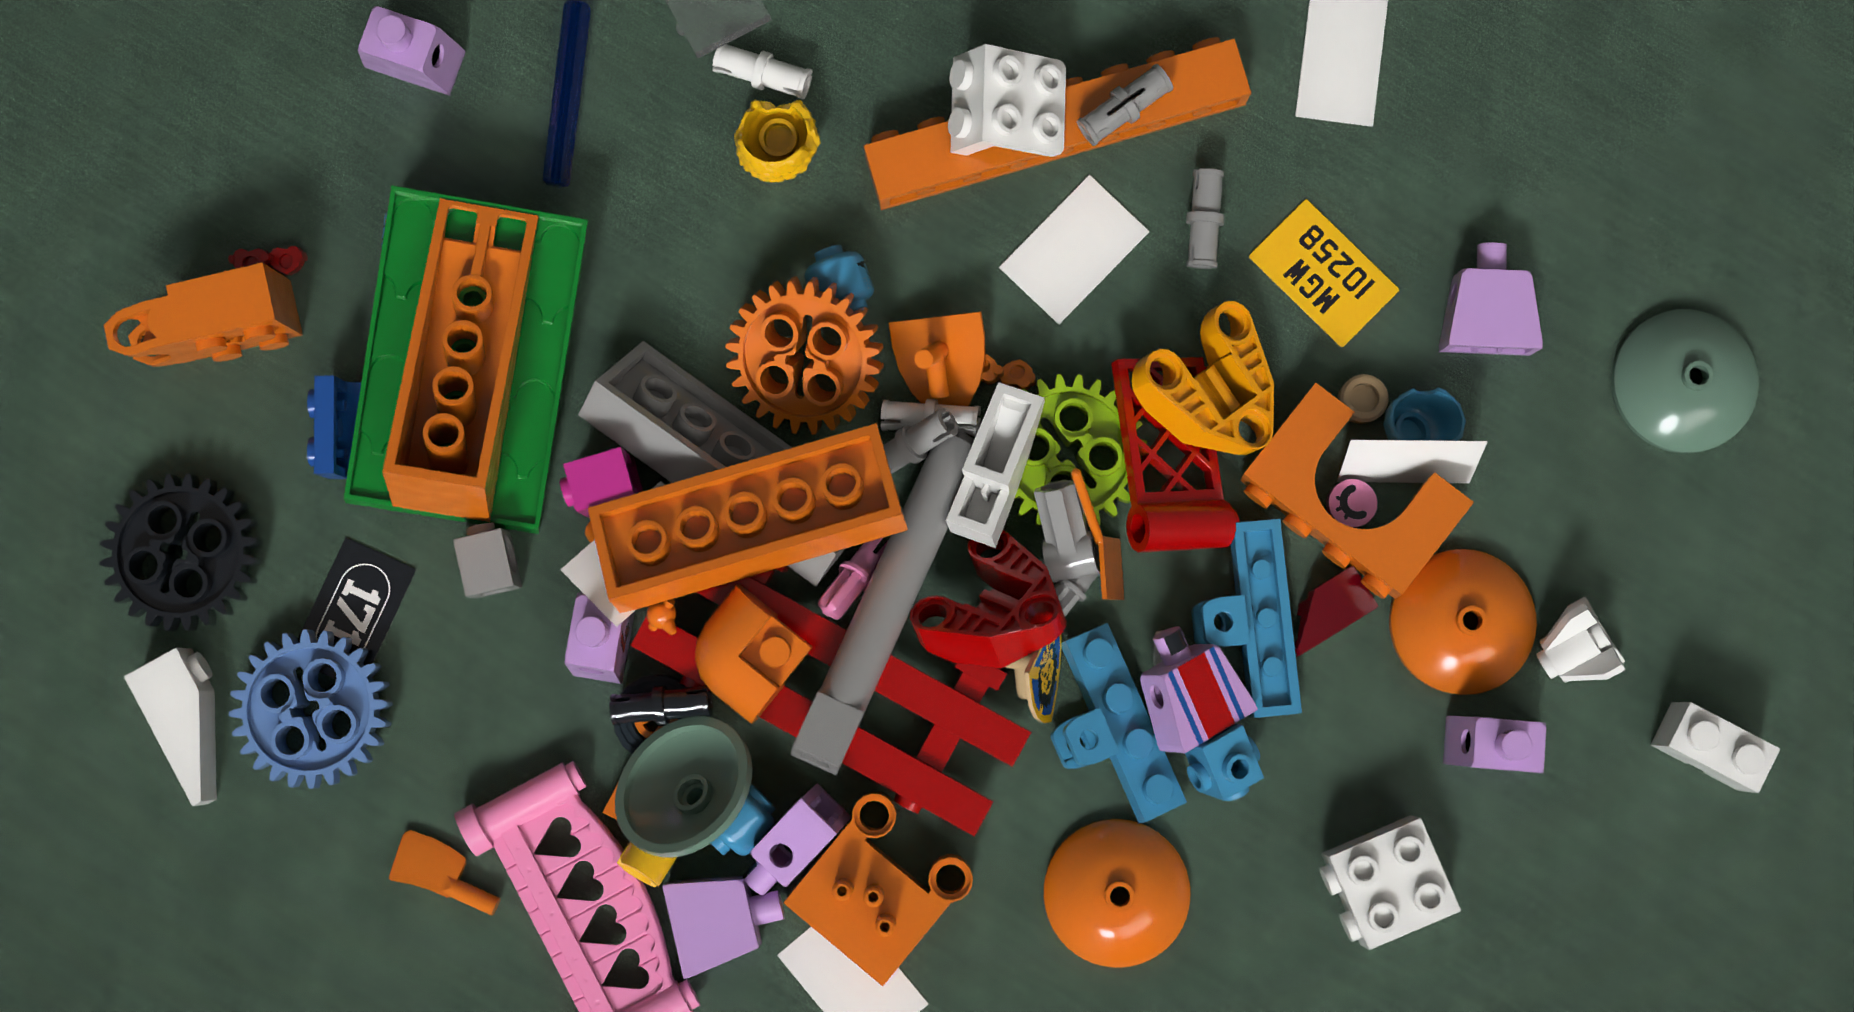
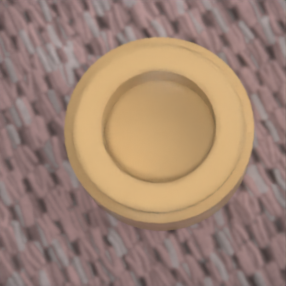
M1361 374L1350 378L1342 385L1337 399L1355 412L1349 421L1356 424H1367L1378 419L1385 412L1389 396L1385 385L1378 378L1368 374Z

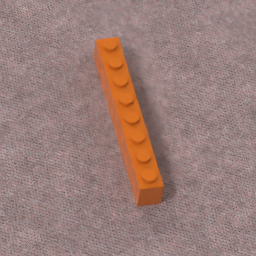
M1219 37L1208 38L1194 44L1192 51L1175 55L1172 50L1163 51L1147 58V64L1130 69L1128 64L1114 65L1103 70L1101 77L1083 82L1082 77L1066 79L1064 150L1060 155L1054 157L996 146L967 156L950 153L951 135L948 130V121L945 122L944 117H934L922 121L917 125L918 130L899 135L898 130L879 133L871 138L872 143L864 145V152L880 209H888L1245 106L1251 95V90L1235 38L1223 42L1220 41ZM1158 64L1170 78L1174 87L1173 90L1169 93L1167 92L1139 112L1140 118L1132 124L1124 123L1100 140L1097 145L1092 146L1078 128L1077 120L1083 118L1111 98L1109 92L1118 86L1125 88L1150 70L1153 65Z

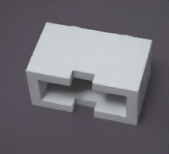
M1671 702L1651 743V746L1702 770L1703 773L1737 791L1759 793L1780 751V748L1692 702Z

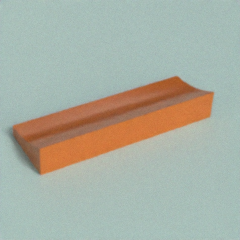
M877 423L588 507L608 599L619 613L644 608L908 530Z

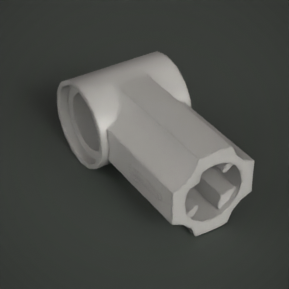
M1061 480L1036 488L1034 496L1045 537L1042 544L1044 562L1052 582L1099 574V548L1094 542L1091 531H1088L1084 510L1074 481Z

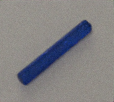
M567 0L563 6L543 170V181L546 185L552 187H568L571 179L591 13L588 3L580 0Z

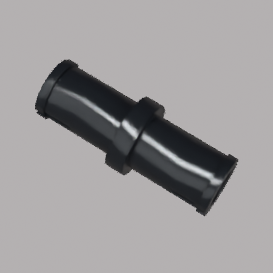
M706 684L698 687L669 690L665 685L654 686L653 691L621 695L611 694V702H609L610 718L614 726L655 721L657 725H666L670 723V719L696 716L708 717L713 715V696Z

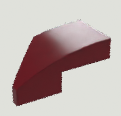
M1353 565L1308 593V599L1298 604L1297 615L1301 616L1298 639L1294 642L1296 657L1324 642L1379 607L1370 591L1361 583L1362 579Z

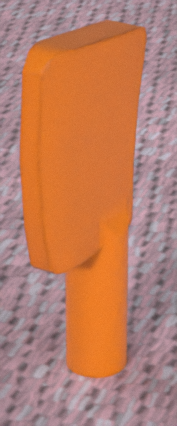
M412 830L403 834L389 874L391 881L411 884L447 898L451 897L491 916L494 915L501 900L498 896L460 880L467 864V859L457 850L435 838Z

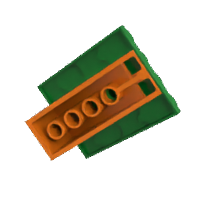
M391 185L345 486V503L478 525L494 523L496 528L539 534L586 245L587 219Z

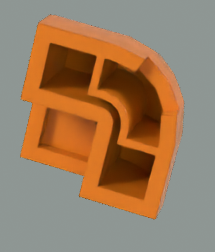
M736 584L701 630L696 640L695 662L701 680L711 692L750 724H753L785 686V681L813 647L776 618L778 615L741 584Z

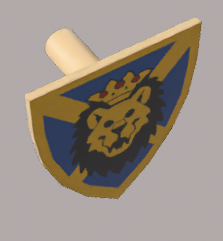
M1061 635L1049 645L1005 666V668L1014 669L1017 696L1028 700L1032 716L1040 723L1052 722L1061 665Z

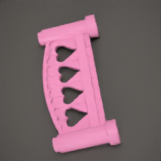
M574 761L566 765L562 762L478 808L472 803L454 813L457 826L475 856L495 848L579 1012H693V1009L700 1006L699 999L688 979L678 983L672 976V968L663 930L645 884L624 871L617 864L624 851L623 847L598 816L582 802L579 791L587 787V784ZM558 817L568 819L572 827L570 835L577 837L581 843L579 853L574 857L535 854L553 820ZM588 861L592 864L594 868L593 879L599 880L604 888L600 899L592 901L557 898L577 862ZM605 904L614 907L617 912L615 922L622 924L626 929L625 940L620 944L580 942L597 909ZM630 948L639 954L640 962L638 966L646 969L649 974V982L645 987L629 988L602 985L622 950Z

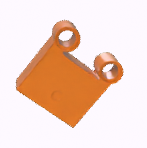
M873 791L864 794L858 799L852 811L851 821L783 903L881 986H884L951 902L959 901L968 895L972 887L973 875L970 865L964 858L955 854H946L936 859L930 867L928 880L930 888L927 889L867 839V837L879 838L885 836L892 830L897 818V809L894 801L882 792ZM879 801L886 806L889 818L885 825L879 828H871L862 821L861 809L867 802ZM949 864L960 867L965 875L962 886L953 891L941 888L936 880L939 869Z

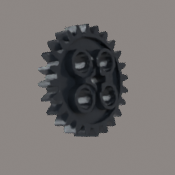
M166 474L163 488L158 481L149 479L146 481L148 495L132 489L129 491V494L134 503L133 506L115 505L117 512L123 517L120 523L113 521L105 522V526L113 531L115 536L114 539L100 541V546L112 550V556L101 560L99 564L100 566L114 568L115 573L108 577L104 583L107 586H121L122 589L117 593L114 601L123 604L133 601L128 615L130 617H140L146 613L145 625L157 627L163 620L164 629L167 631H177L180 622H182L185 630L196 631L199 618L205 625L214 626L216 625L215 610L223 615L231 616L234 612L229 600L231 598L240 601L248 599L245 592L240 588L243 582L257 584L258 580L247 571L249 566L263 563L262 559L250 555V549L263 544V540L249 537L247 532L255 528L258 522L254 519H241V516L249 506L247 503L240 501L229 505L235 492L224 487L216 493L217 481L206 478L200 485L198 476L186 474L181 484L178 476ZM173 509L177 517L176 525L172 531L165 534L161 527V519L165 512ZM198 512L200 519L194 523L193 515ZM217 526L221 531V543L218 548L209 551L205 544V537L210 529ZM178 545L188 551L185 560H182L179 555L175 554ZM153 554L158 563L157 571L152 577L147 579L143 574L142 565L145 558ZM197 571L202 577L203 584L200 592L192 597L187 591L186 583L189 576ZM169 582L170 590L169 592L164 593V584Z

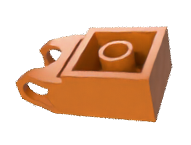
M263 262L166 285L168 296L143 301L117 311L104 324L108 349L128 357H133L134 360L152 367L186 363L207 357H212L213 361L216 362L229 361L241 357V350L259 346L260 350L280 349L289 345L288 339L303 336L291 280ZM129 319L140 321L141 323L128 335L131 346H123L117 337L119 326Z

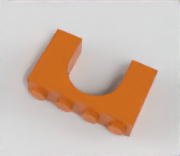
M1315 383L1278 429L1270 443L1263 448L1243 474L1240 481L1247 486L1244 493L1261 507L1267 509L1271 504L1286 515L1282 520L1283 523L1300 537L1306 539L1310 534L1325 545L1322 553L1336 565L1344 569L1348 564L1353 565L1357 571L1364 575L1361 583L1375 595L1385 599L1389 594L1392 598L1397 599L1409 587L1473 505L1474 501L1434 472L1426 479L1397 518L1384 526L1373 529H1358L1344 525L1334 519L1325 510L1318 498L1315 487V472L1321 455L1355 412L1319 384Z

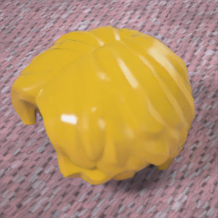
M753 100L750 102V108L742 116L741 123L734 134L736 154L739 157L740 165L744 167L746 172H750L752 177L771 183L794 179L797 174L805 172L821 144L816 120L801 100L777 107L768 101Z

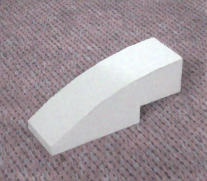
M998 382L962 468L964 478L946 518V523L951 533L996 548L1031 451L1045 403L1044 397Z

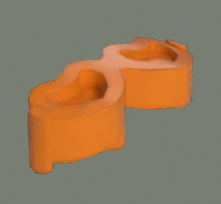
M985 353L986 360L981 378L982 382L990 385L999 381L1003 384L1025 390L1035 385L1036 378L1032 368L1021 359L1011 361L1002 367L997 365L996 361Z

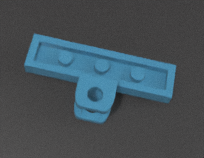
M1281 520L1237 522L1235 537L1232 544H1230L1236 596L1206 600L1192 607L1194 641L1196 644H1215L1219 648L1242 646L1246 689L1258 708L1257 711L1249 715V718L1302 713ZM1215 616H1218L1221 621L1219 630L1214 625Z
M1108 623L1062 642L1063 653L1089 709L1087 712L1062 722L1051 732L1050 738L1063 767L1077 769L1110 758L1138 823L1147 822L1187 803L1165 751H1160L1157 745L1150 717Z

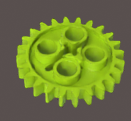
M1057 374L1054 388L1050 390L1042 379L1037 380V395L1045 399L1040 420L1046 418L1050 421L1065 446L1071 447L1075 444L1079 447L1080 450L1076 455V460L1096 482L1095 488H1089L1087 485L1086 488L1100 525L1099 511L1102 509L1113 518L1118 514L1113 502L1115 499L1126 504L1130 503V494L1124 489L1128 485L1118 408L1114 405L1116 400L1115 390L1106 397L1100 395L1101 380L1098 379L1090 390L1084 389L1082 375L1080 374L1076 376L1072 387H1066L1061 374ZM1067 408L1079 409L1086 418V426L1079 431L1072 432L1066 430L1060 422V413ZM1040 421L1035 436L1045 441L1048 453L1041 460H1027L1014 500L1020 498L1023 501L1019 509V516L1022 517L1031 509L1037 511L1035 525L1038 527L1041 525V520L1034 496L1035 489L1047 485L1057 475H1067L1072 478L1071 471L1076 468L1069 459L1062 463L1057 459L1061 448L1056 440L1042 427ZM1141 421L1136 423V430L1143 425ZM1096 446L1108 447L1115 456L1113 468L1109 470L1096 469L1089 460L1090 450Z

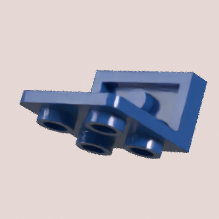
M334 375L314 376V389H310L307 396L308 413L310 418H314V437L308 439L307 459L309 465L314 467V474L327 479H347L361 382H345Z

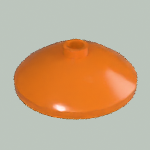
M1454 549L1434 554L1405 592L1397 599L1393 598L1391 602L1389 629L1398 657L1408 671L1418 680L1431 688L1450 694L1467 695L1483 693L1507 682L1526 662L1536 636L1537 620L1535 605L1524 581L1502 560L1477 550ZM1468 611L1473 612L1478 618V624L1473 630L1466 628L1463 624V617Z
M1106 819L1081 827L1068 836L1057 848L1049 862L1044 878V906L1054 932L1061 942L1074 954L1100 966L1115 968L1131 967L1158 956L1179 935L1189 911L1190 882L1186 867L1179 853L1159 832L1132 820ZM1124 887L1127 889L1128 899L1124 904L1116 905L1111 902L1110 894L1114 888Z

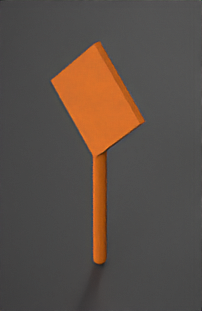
M1075 468L1071 471V476L1094 542L1099 547L1102 599L1125 600L1121 541L1119 538L1102 535L1081 471Z

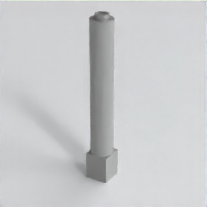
M958 431L956 436L948 438L929 451L902 510L908 530L890 536L819 692H817L793 744L792 756L837 775L948 529L946 518L964 478L962 468L974 442V439L967 434Z

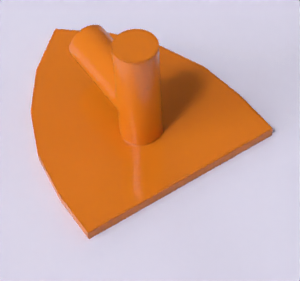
M982 311L889 322L891 343L898 370L909 390L919 402L926 403L927 399H937L938 404L969 406L980 385L986 360Z

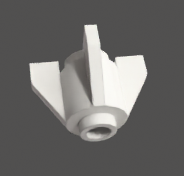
M1586 597L1567 606L1547 636L1540 639L1543 650L1536 653L1548 676L1553 679L1559 675L1565 683L1582 680H1606L1626 670L1623 665L1625 659L1611 641Z

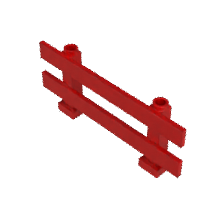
M788 566L777 568L780 572H787L789 569ZM776 569L696 592L720 605L734 586L741 584L778 614L776 618L813 647L808 653L810 656L831 666L847 631L843 627L768 587L767 585ZM646 616L630 646L682 674L683 677L680 682L686 687L705 685L700 678L695 662L696 640L698 637L677 625V632L673 635H670L663 629L652 631L648 627L649 622ZM891 654L874 691L934 723V726L916 758L867 730L858 727L842 763L895 792L896 795L893 800L902 807L916 814H919L921 809L924 808L975 837L994 801L942 773L960 738L1011 767L1014 766L1032 732L980 704L988 687L999 690L1007 675V671L1002 668L956 663L955 668L963 673L953 689ZM784 686L761 714L760 718L797 738L813 701Z

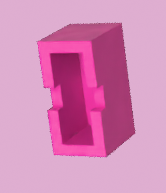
M621 447L564 463L566 477L559 480L566 505L568 507L574 506L576 512L590 518L588 507L644 491L634 457L629 453L627 454Z

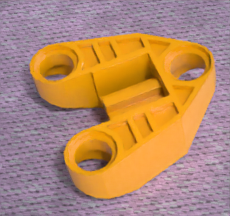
M1226 301L1211 309L1204 316L1201 323L1200 337L1208 366L1207 369L1192 377L1177 354L1168 349L1153 351L1141 358L1135 365L1131 382L1137 399L1147 413L1183 444L1236 455H1248L1266 447L1270 443L1274 428V381L1253 319L1244 305L1236 301ZM1221 313H1224L1230 322V337L1225 335L1219 326V316ZM1153 361H1157L1162 368L1163 386L1157 384L1151 377L1150 366ZM1240 421L1250 426L1255 432L1256 441L1254 443L1245 441L1239 432Z

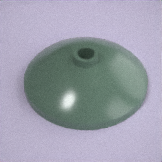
M1679 309L1655 315L1642 322L1629 333L1615 356L1611 385L1614 401L1621 417L1638 437L1650 445L1665 451L1696 453L1725 443L1742 429L1751 416L1756 404L1759 376L1756 361L1750 347L1731 325L1719 317L1703 311ZM1692 368L1699 370L1702 374L1703 379L1700 385L1693 383L1690 379L1689 374Z
M707 716L682 718L663 726L651 734L629 758L621 773L616 789V818L626 838L645 853L667 858L693 853L717 839L738 816L749 793L752 780V760L746 743L728 724Z

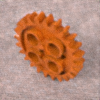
M794 276L788 281L787 291H785L778 280L774 281L769 286L770 297L762 290L757 291L752 296L754 305L745 303L738 311L744 320H735L730 325L729 329L739 337L731 338L726 343L725 348L738 353V355L731 358L726 363V367L740 370L741 372L731 384L733 387L747 386L749 392L742 399L743 404L754 400L760 403L756 417L760 418L768 411L774 413V428H777L784 419L790 420L792 433L796 434L803 423L807 422L809 430L813 435L820 430L822 420H824L831 431L835 430L840 423L839 415L850 422L857 414L854 405L864 409L870 401L865 392H874L879 385V382L870 375L879 374L884 364L871 357L879 354L884 346L882 343L869 341V338L877 331L878 325H863L861 320L868 312V308L863 307L853 311L850 308L854 298L853 293H849L842 300L835 297L837 283L833 282L822 292L819 291L818 278L813 277L807 283L805 289H802L798 277ZM805 315H810L812 317V329L808 335L805 355L813 360L803 371L804 396H799L797 386L802 374L804 356L801 353H797V351L806 341L807 326ZM774 319H782L789 323L793 329V337L785 338L779 335L774 328ZM830 327L836 330L841 337V345L833 346L824 341L821 335V328ZM769 366L782 368L788 376V383L781 384L776 382L769 373ZM824 374L833 379L836 391L828 392L820 388L816 382V375Z

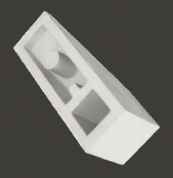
M174 648L125 675L124 678L191 805H206L217 800L215 691L209 681V678L212 677V671L206 659L199 652L194 653L193 649Z

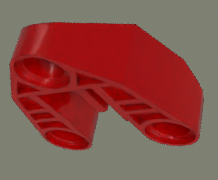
M1002 530L996 548L971 539L968 543V552L978 576L993 588L991 591L984 589L979 595L981 603L977 608L966 603L963 605L944 596L933 595L919 600L910 611V620L920 644L928 652L953 663L1003 668L1049 645L1066 628V619L1047 566L1004 530ZM985 550H1002L994 557L984 558L980 556ZM931 617L945 618L943 622L933 627L922 625L925 620Z

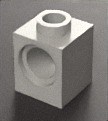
M485 523L465 529L466 537L453 539L465 597L478 599L522 588L509 531L502 528L495 529L494 523Z

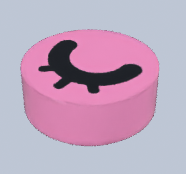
M1348 479L1338 483L1330 490L1326 500V509L1340 523L1358 528L1367 524L1374 517L1377 510V497L1374 490L1367 483L1357 479Z

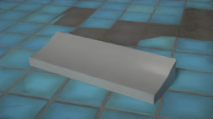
M644 341L595 380L578 416L671 483L792 448ZM845 549L787 566L814 586H817Z

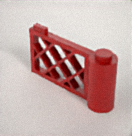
M1203 357L1180 358L1192 377L1207 369V367H1204ZM1140 359L1115 360L1111 365L1131 508L1127 515L1126 531L1132 549L1136 552H1157L1228 547L1232 544L1235 537L1236 523L1239 522V517L1230 503L1224 500L1217 451L1183 444L1147 413L1130 388L1128 373L1133 372L1135 365ZM1153 361L1150 366L1151 377L1157 384L1163 386V374L1160 375L1157 372L1162 371V368L1157 361ZM1142 415L1161 432L1150 447L1137 436L1136 423ZM1166 439H1169L1185 454L1175 470L1156 454ZM1191 462L1204 472L1206 490H1195L1181 477ZM1149 463L1167 479L1159 492H1145L1142 472ZM1175 486L1179 491H1171V489Z

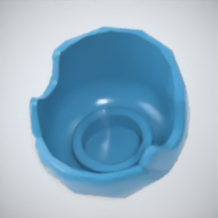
M1437 387L1430 391H1417L1413 388L1399 395L1390 404L1385 413L1383 426L1388 440L1459 441L1463 437L1466 419L1461 404L1446 390Z

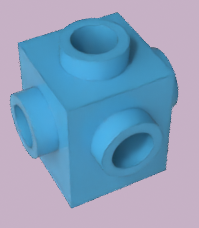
M1237 723L1185 753L1190 765L1187 767V774L1195 789L1200 793L1223 801H1233L1245 796L1250 791L1249 786L1264 778L1258 761H1260L1259 749L1255 742L1246 734L1244 726Z

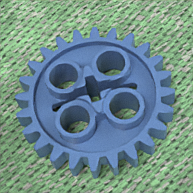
M304 629L301 633L300 643L293 633L282 634L283 648L275 642L264 643L268 657L250 655L249 660L256 670L253 673L238 672L237 676L247 686L245 690H235L230 693L232 697L242 701V708L229 711V716L242 718L243 725L236 728L232 732V736H247L249 742L243 746L240 753L242 755L256 752L259 754L253 765L255 770H262L272 765L269 777L271 781H279L288 773V787L294 788L300 786L305 776L309 789L320 788L323 774L329 785L339 784V769L347 776L357 775L358 771L354 760L357 759L363 763H371L373 758L366 747L368 745H384L385 742L375 734L376 728L391 726V722L380 717L379 714L380 710L393 706V702L379 699L378 693L385 690L390 684L384 681L374 682L373 676L382 666L380 663L363 664L369 652L366 648H359L349 653L352 646V639L349 637H342L334 646V633L331 631L323 630L317 642L314 631ZM329 664L334 668L337 679L332 689L325 691L318 683V674L324 666ZM299 667L304 672L302 676L303 684L296 675V669ZM280 680L287 684L290 692L288 701L281 707L272 699L273 687ZM310 701H317L319 709L315 710L312 716L305 717L303 708L308 707ZM340 711H344L351 719L350 731L343 738L335 734L332 726L333 718ZM293 727L299 728L304 735L303 747L297 753L292 752L286 743L287 733ZM319 734L326 742V749L324 751L319 748Z

